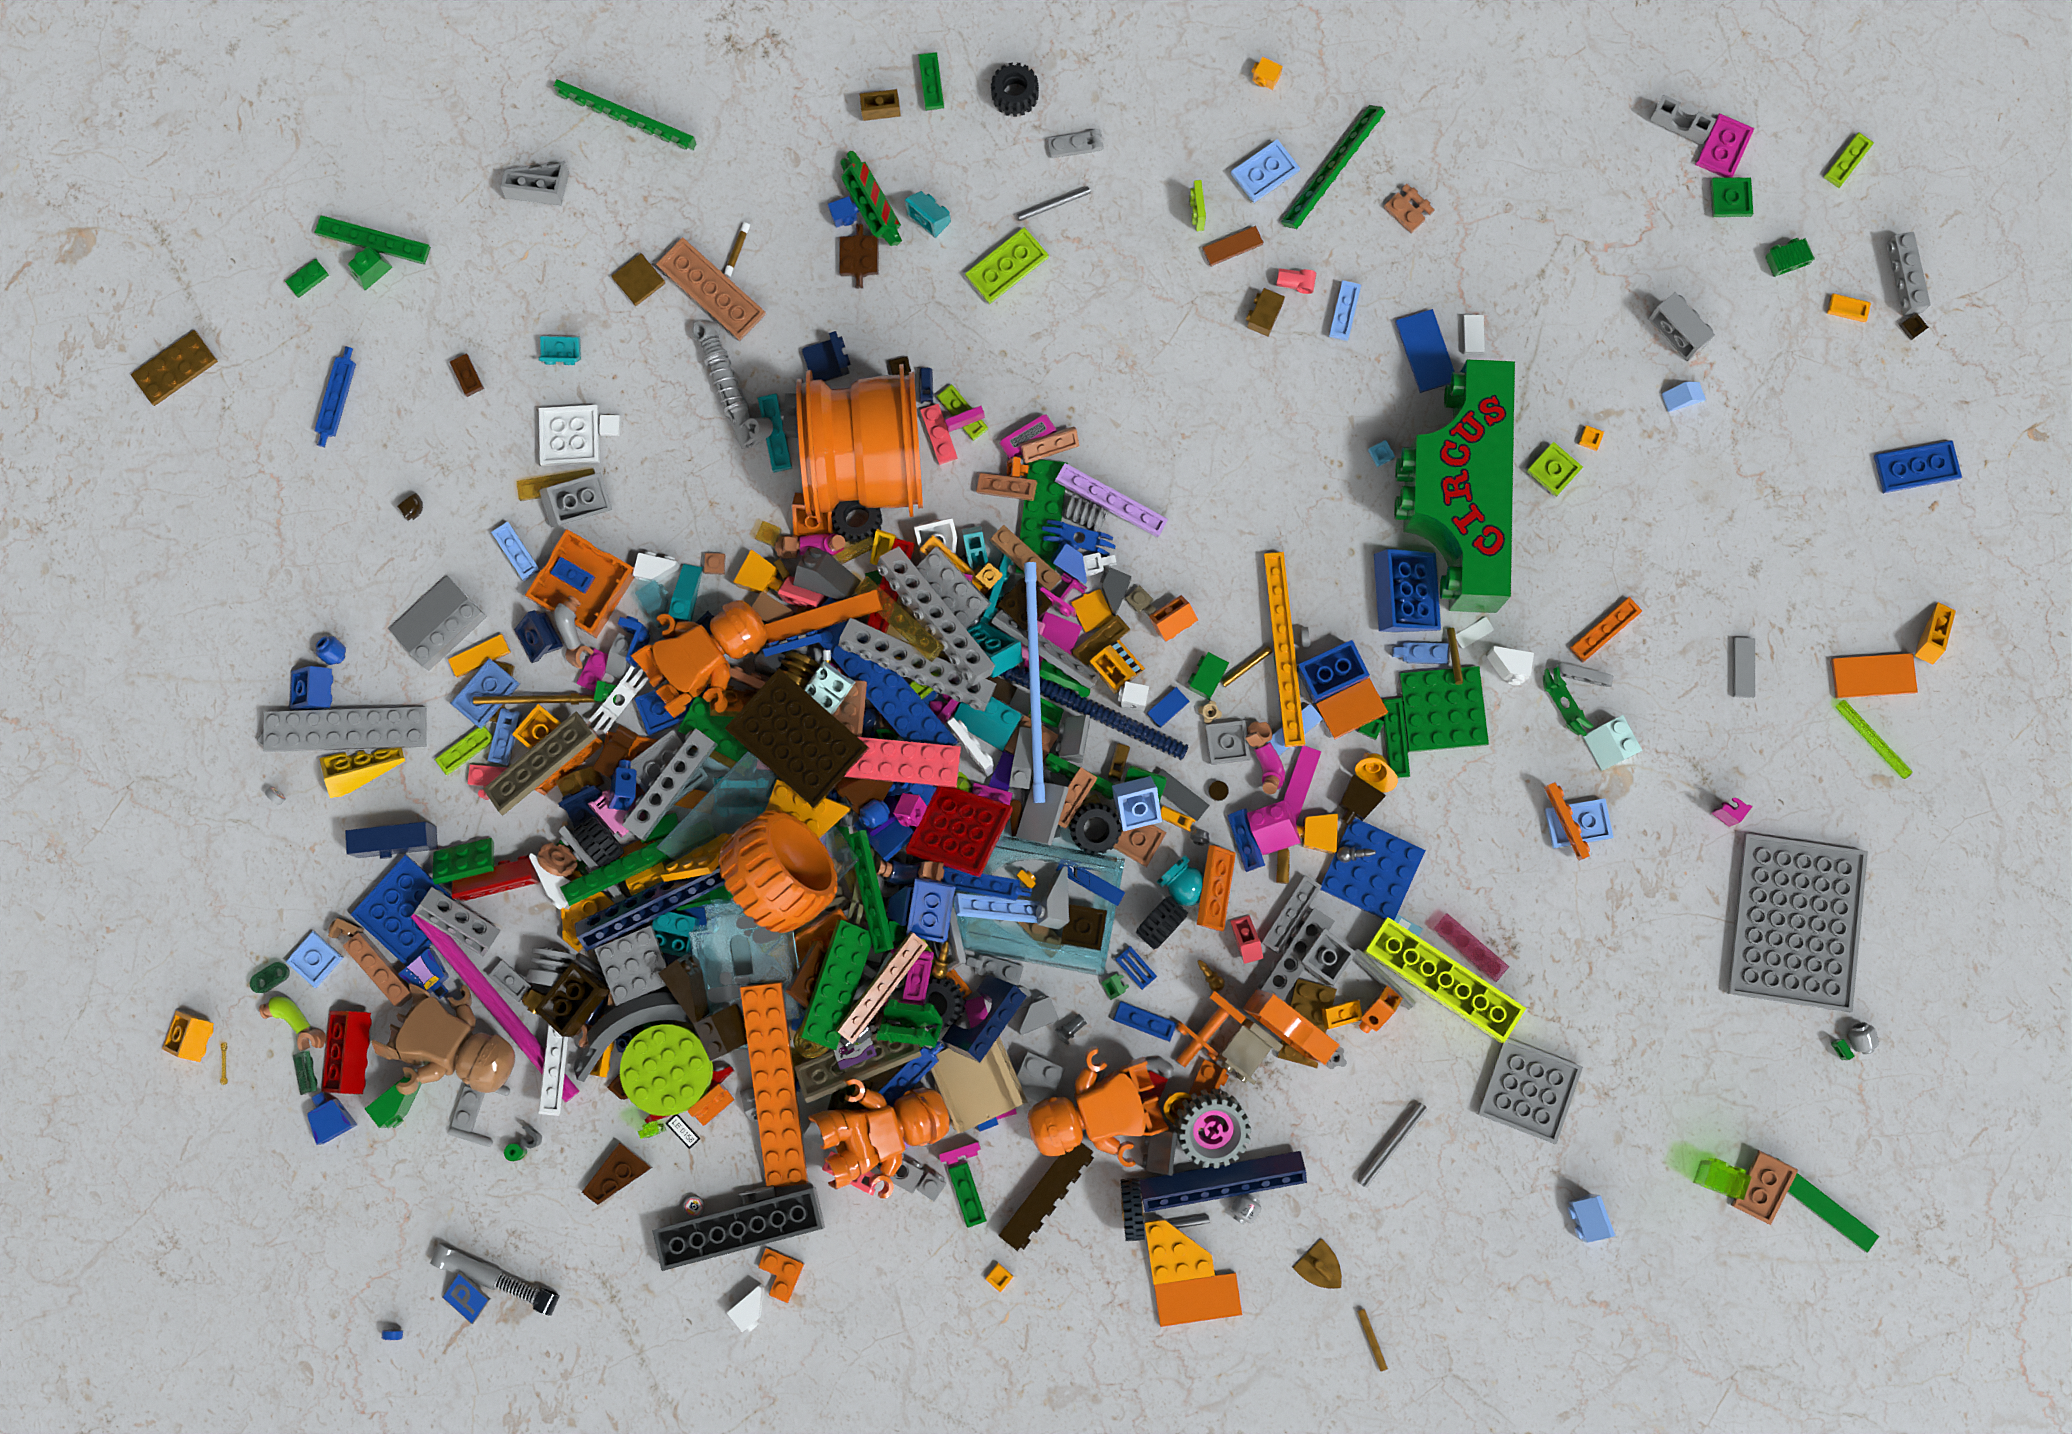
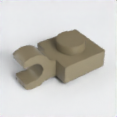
M1140 585L1125 598L1138 614L1144 610L1150 616L1157 611L1151 605L1153 598Z

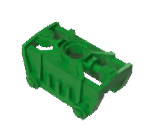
M889 999L884 1010V1018L877 1031V1041L885 1040L890 1043L901 1042L917 1044L920 1047L924 1045L935 1048L943 1021L934 1005L926 1003L924 1006L898 1003L895 999ZM887 1020L899 1021L901 1025L891 1026ZM928 1025L937 1026L936 1029L931 1028L929 1031L925 1030V1027Z

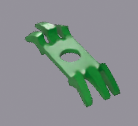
M1557 666L1553 670L1554 680L1549 669L1546 668L1544 670L1545 675H1543L1545 691L1551 695L1566 720L1567 728L1579 736L1581 734L1585 737L1588 734L1580 723L1589 729L1594 727L1593 724L1585 718L1583 710L1579 709L1568 691L1567 683L1560 676L1559 667ZM1562 697H1565V698L1568 699V701H1569V707H1568V708H1566V707H1564V706L1562 705V703H1561Z

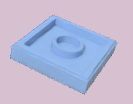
M312 931L285 962L309 984L317 988L344 957L320 935Z

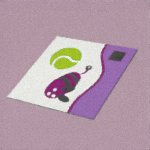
M868 1038L863 1043H855L854 1047L849 1051L845 1049L839 1040L837 1049L834 1050L840 1071L877 1056L871 1038Z

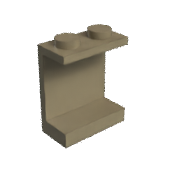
M1246 1018L1218 1058L1223 1061L1221 1065L1229 1072L1234 1070L1238 1073L1236 1077L1245 1084L1248 1081L1255 1085L1256 1081L1251 1078L1253 1073L1271 1049L1279 1052L1283 1045L1255 1022Z

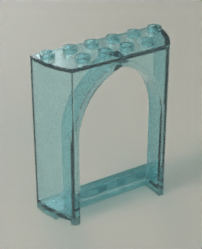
M1001 835L982 874L992 875L998 869L1014 862L1038 860L1114 874L1112 885L1120 889L1125 858L1100 853L1098 855L1088 854L1079 849L1057 845L1049 846ZM966 892V894H969V895H978V894H973V893H967V892ZM1111 902L1108 904L1100 953L1021 938L1005 931L992 919L961 916L960 923L963 925L961 933L963 949L1103 977L1116 905Z

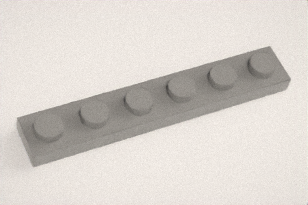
M1001 609L991 623L1028 647V630L1022 629ZM1038 633L1039 655L1046 659L1048 663L1061 669L1066 675L1073 677L1082 686L1091 689L1100 675Z
M563 826L559 830L561 834L560 839L565 845L568 846L570 844L574 849L572 853L579 861L583 860L586 863V870L590 873L601 868L580 846L570 827ZM618 884L604 890L605 892L609 891L613 895L611 899L615 904L628 898Z

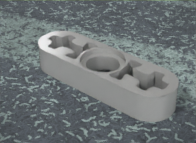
M1565 663L1556 664V667H1559L1561 677L1603 687L1612 686L1614 676L1611 674Z

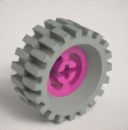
M1206 1089L1200 1090L1201 1095L1198 1097L1196 1093L1190 1095L1192 1098L1190 1102L1186 1099L1182 1102L1184 1109L1178 1108L1177 1115L1179 1118H1175L1174 1122L1176 1126L1175 1133H1177L1182 1149L1187 1157H1191L1197 1165L1199 1162L1206 1168L1209 1167V1163L1214 1168H1219V1163L1221 1162L1225 1166L1230 1165L1228 1160L1231 1158L1235 1161L1238 1160L1239 1156L1237 1153L1240 1151L1244 1154L1246 1151L1244 1143L1249 1144L1250 1137L1247 1133H1251V1127L1248 1124L1250 1121L1236 1098L1232 1095L1229 1096L1223 1090L1221 1094H1219L1217 1089H1211V1094H1208ZM1213 1115L1223 1117L1225 1124L1222 1126L1216 1116L1214 1118ZM1202 1127L1207 1137L1209 1135L1210 1138L1201 1136L1198 1133V1129Z

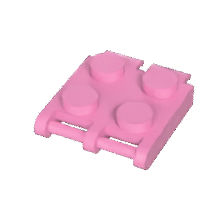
M610 789L608 791L605 790L602 792V796L594 802L591 801L588 805L613 835L618 833L622 838L629 832L628 829L622 826L624 823L623 819L629 811L632 812L637 806L635 803L638 799L635 797L628 811L608 809ZM606 798L604 802H602L599 806H596L600 801ZM641 812L640 820L643 821L647 816Z

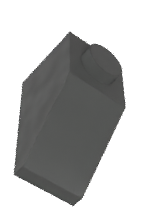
M1110 567L1108 572L1104 571L1100 582L1103 583L1102 591L1112 614L1116 616L1132 576Z

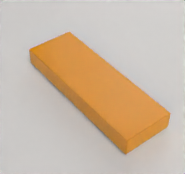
M500 634L448 659L455 676L459 678L482 667L489 658L494 661L511 653L503 634Z

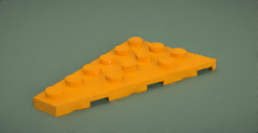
M777 779L765 811L781 810L787 814L794 815L798 820L804 822L820 839L850 811L851 807L825 797L814 809L783 780Z

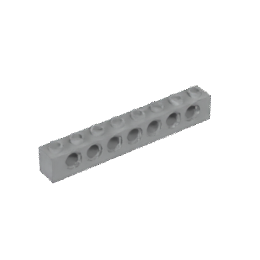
M898 546L880 556L877 564L880 575L887 579L890 587L901 597L902 602L912 610L914 617L924 625L926 632L936 640L938 647L948 655L950 662L960 670L963 678L974 686L989 677L995 667L994 663Z
M852 618L849 619L840 636L838 646L842 647L843 650L858 654L864 660H871L882 668H889L902 677L915 680L920 685L931 687L937 693H944L955 701L970 705L975 710L985 711L996 687V683L987 679L972 686L963 678L960 670L952 663ZM858 640H863L866 643H860ZM877 648H881V649H883L884 651H878V650H876V649H877ZM895 656H898V657H901L902 659H901V660H898V659H896V658H894V657H895ZM913 665H919L920 668H915ZM931 673H936L939 676H933ZM949 681H954L957 684L953 685ZM968 689L974 690L975 693H970Z

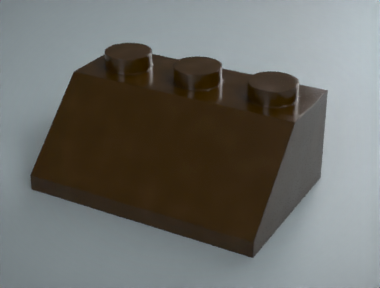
M572 962L534 1011L562 1037L573 1038L606 997L610 989L596 976Z

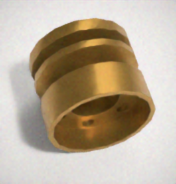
M786 651L784 656L791 661H781L788 668L787 671H782L804 689L809 679L815 674L813 671H817L820 664L802 653Z

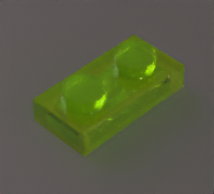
M652 1121L642 1125L643 1129L637 1132L640 1139H647L667 1130L664 1123L658 1124L657 1121Z

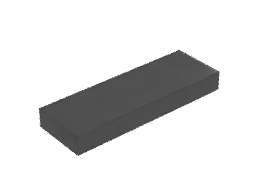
M1162 769L1158 775L1167 778L1162 795L1194 820L1198 821L1210 805Z

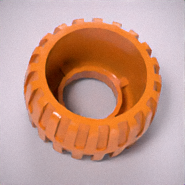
M781 810L765 811L741 825L721 847L719 855L720 874L726 881L724 885L727 891L732 893L733 901L736 905L739 904L742 907L743 913L747 917H752L754 923L761 927L765 926L769 931L786 933L797 929L813 920L835 897L838 889L837 873L828 850L819 840V837L804 822L798 820L792 814H787Z

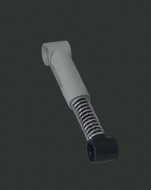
M438 1244L430 1262L431 1265L437 1268L451 1271L455 1274L461 1271L471 1281L489 1289L495 1290L498 1288L502 1292H508V1295L511 1294L515 1298L518 1297V1299L521 1298L525 1302L528 1301V1303L533 1305L535 1311L548 1316H552L560 1297L559 1294L545 1288L539 1290L534 1287L531 1288V1286L528 1287V1284L525 1286L524 1283L521 1284V1281L518 1283V1280H511V1277H505L503 1271L462 1254L457 1249L446 1244Z

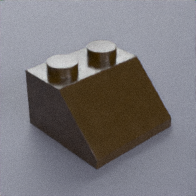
M737 1003L693 1024L710 1061L747 1044L745 1021Z

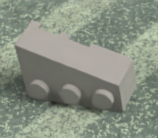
M559 161V164L554 165L541 164V167L534 168L526 166L504 170L500 187L505 199L561 206L569 171L565 161Z

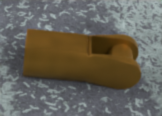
M1117 744L1108 778L1113 777L1117 778L1118 781L1121 780L1130 750L1129 746ZM1114 764L1122 766L1121 771L1114 770Z
M1288 848L1278 851L1276 883L1289 884L1290 851Z

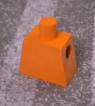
M1387 985L1365 1010L1361 1017L1362 1022L1359 1024L1360 1029L1365 1033H1369L1372 1029L1377 1032L1396 1012L1403 998Z

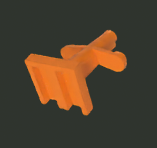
M1215 991L1212 992L1209 998L1219 1008L1197 1034L1181 1021L1177 1022V1030L1183 1035L1189 1033L1193 1037L1192 1041L1176 1059L1183 1067L1189 1064L1203 1046L1209 1050L1207 1055L1214 1061L1220 1060L1218 1058L1219 1053L1206 1042L1229 1015L1240 1024L1247 1018Z

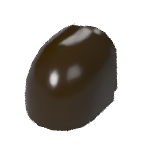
M415 493L401 502L397 508L407 521L410 519L415 520L423 510V502L420 496Z

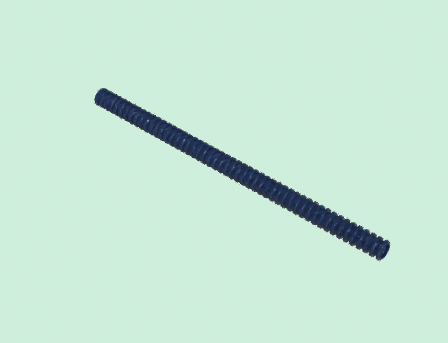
M905 614L903 615L899 624L900 630L905 629V632L909 631L911 635L916 634V637H921L922 640L926 639L928 643L933 642V645L937 644L936 640L933 637H929L924 630L917 631L913 629ZM1019 665L999 675L1001 677L1005 676V679L1010 678L1012 682L1016 681V684H1022V687L1027 686V689L1030 690L1029 670L1027 672L1025 668L1021 669ZM1039 676L1040 695L1044 694V697L1048 696L1050 700L1055 699L1056 703L1059 701L1061 705L1065 704L1067 708L1072 707V710L1076 709L1078 713L1082 712L1083 715H1090V718H1095V721L1100 720L1101 724L1104 722L1106 726L1110 725L1112 729L1117 728L1118 732L1121 730L1123 734L1127 733L1129 737L1132 735L1134 739L1138 738L1140 742L1144 741L1146 745L1149 743L1151 747H1157V750L1162 749L1163 753L1166 751L1168 755L1172 754L1174 758L1177 756L1180 761L1184 758L1189 748L1188 744L1183 745L1182 741L1179 743L1177 739H1171V736L1166 737L1165 733L1162 735L1160 731H1154V728L1149 729V726L1146 725L1145 727L1143 723L1138 724L1137 720L1132 721V718L1128 719L1126 715L1121 716L1120 712L1115 713V710L1111 711L1109 707L1104 708V705L1101 704L1100 706L1098 702L1094 703L1092 699L1087 700V697L1083 698L1079 694L1076 695L1075 691L1070 692V689L1066 690L1063 686L1059 687L1058 683L1055 685L1053 681L1049 682Z

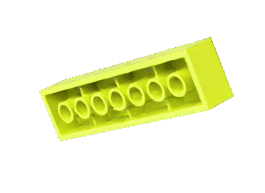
M1389 917L1383 920L1363 953L1499 1043H1505L1526 1010L1524 1006Z

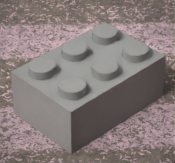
M1676 292L1657 306L1648 319L1687 362L1700 352L1715 336L1712 328L1700 319L1699 314L1686 304V300Z

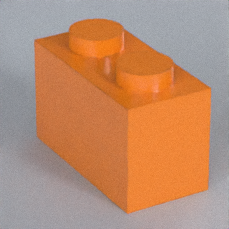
M1182 595L1148 616L1157 634L1165 642L1198 621L1190 603Z

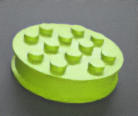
M663 1024L643 1030L627 1045L620 1063L621 1084L627 1097L641 1110L659 1116L676 1115L689 1110L705 1096L713 1077V1062L710 1061L699 1036L693 1031L678 1025Z

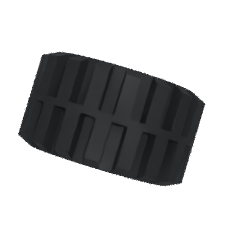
M1011 62L1007 67L1004 64L1001 66V71L997 69L991 83V95L995 107H998L1001 113L1005 111L1007 116L1013 114V117H1017V114L1023 116L1025 111L1028 113L1032 111V106H1036V100L1039 98L1038 78L1036 75L1034 76V71L1032 69L1029 70L1027 65L1021 66V63L1018 62L1017 65H1013V62ZM1011 84H1020L1025 88L1022 94L1016 96L1009 95L1004 90Z
M859 500L841 501L832 511V522L837 534L843 536L845 541H850L851 544L855 545V542H858L859 545H862L863 541L868 543L871 541L870 538H875L876 530H881L883 519L880 508H867L860 505ZM861 509L868 513L867 522L860 527H851L846 523L848 514L853 510Z
M1090 802L1088 805L1080 806L1081 808L1077 810L1071 819V825H1069L1070 835L1074 843L1088 854L1098 855V853H1107L1106 851L1109 849L1112 850L1114 848L1113 845L1118 843V838L1121 836L1120 828L1122 827L1118 816L1109 806L1099 802ZM1100 817L1107 824L1106 832L1099 839H1089L1084 834V825L1089 819Z
M593 815L589 816L573 830V835L577 842L600 867L614 862L624 854L623 847L615 836Z
M1168 896L1140 924L1136 934L1155 950L1185 920L1188 912L1171 896Z
M933 977L929 979L923 1006L926 1003H930V996L934 991L941 993L946 998L947 1010L944 1014H939L943 1021L942 1029L956 1023L962 1017L961 1014L965 1011L963 1005L966 1004V999H963L962 996L965 993L964 991L960 992L961 986L959 984L955 985V980H948L947 977L942 979ZM928 1025V1026H926L925 1028H928V1029H930V1028H935V1029H936L937 1026H936V1025Z

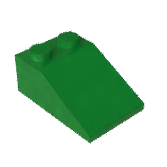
M404 1076L365 1108L366 1112L379 1128H396L404 1121L402 1118L408 1114L422 1085L421 1082H419V1086L414 1093L409 1095L401 1094L397 1090L396 1085L399 1082L407 1083L411 1080V1078H405Z

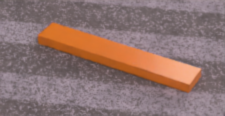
M873 590L765 624L768 642L785 641L789 637L804 635L811 631L848 621L850 618L855 619L883 610L878 591Z

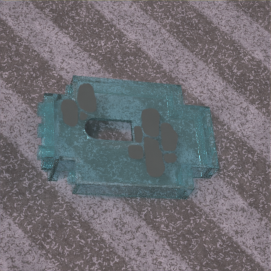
M723 898L711 900L710 904L704 906L707 924L696 926V930L689 932L692 954L698 958L703 972L709 1008L707 1016L737 1003L744 1018L740 987L781 981L787 1023L788 1019H798L804 1016L806 1009L785 992L799 968L794 932H772L767 930L765 926L757 925L752 917H747L743 913L742 907L739 904L736 905L732 898H730V901H723ZM736 935H742L748 940L753 974L736 975L731 941ZM748 1043L745 1044V1045H743V1046H741V1047H739V1048H737V1049H746V1048H748Z

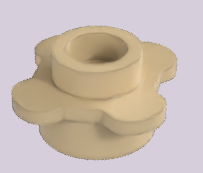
M1209 701L1208 704L1200 706L1198 709L1199 714H1202L1206 724H1210L1212 720L1219 719L1222 716V712L1218 710L1215 701Z

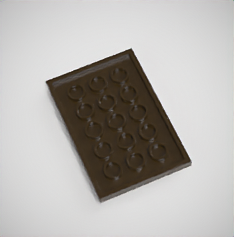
M780 668L725 727L731 735L814 809L869 749L865 743Z

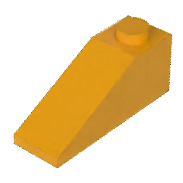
M1939 602L1936 603L1918 642L1915 652L1916 657L1933 665L1946 651L1956 610Z

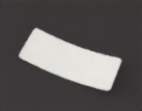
M1487 617L1457 633L1456 640L1461 648H1465L1494 631V628Z

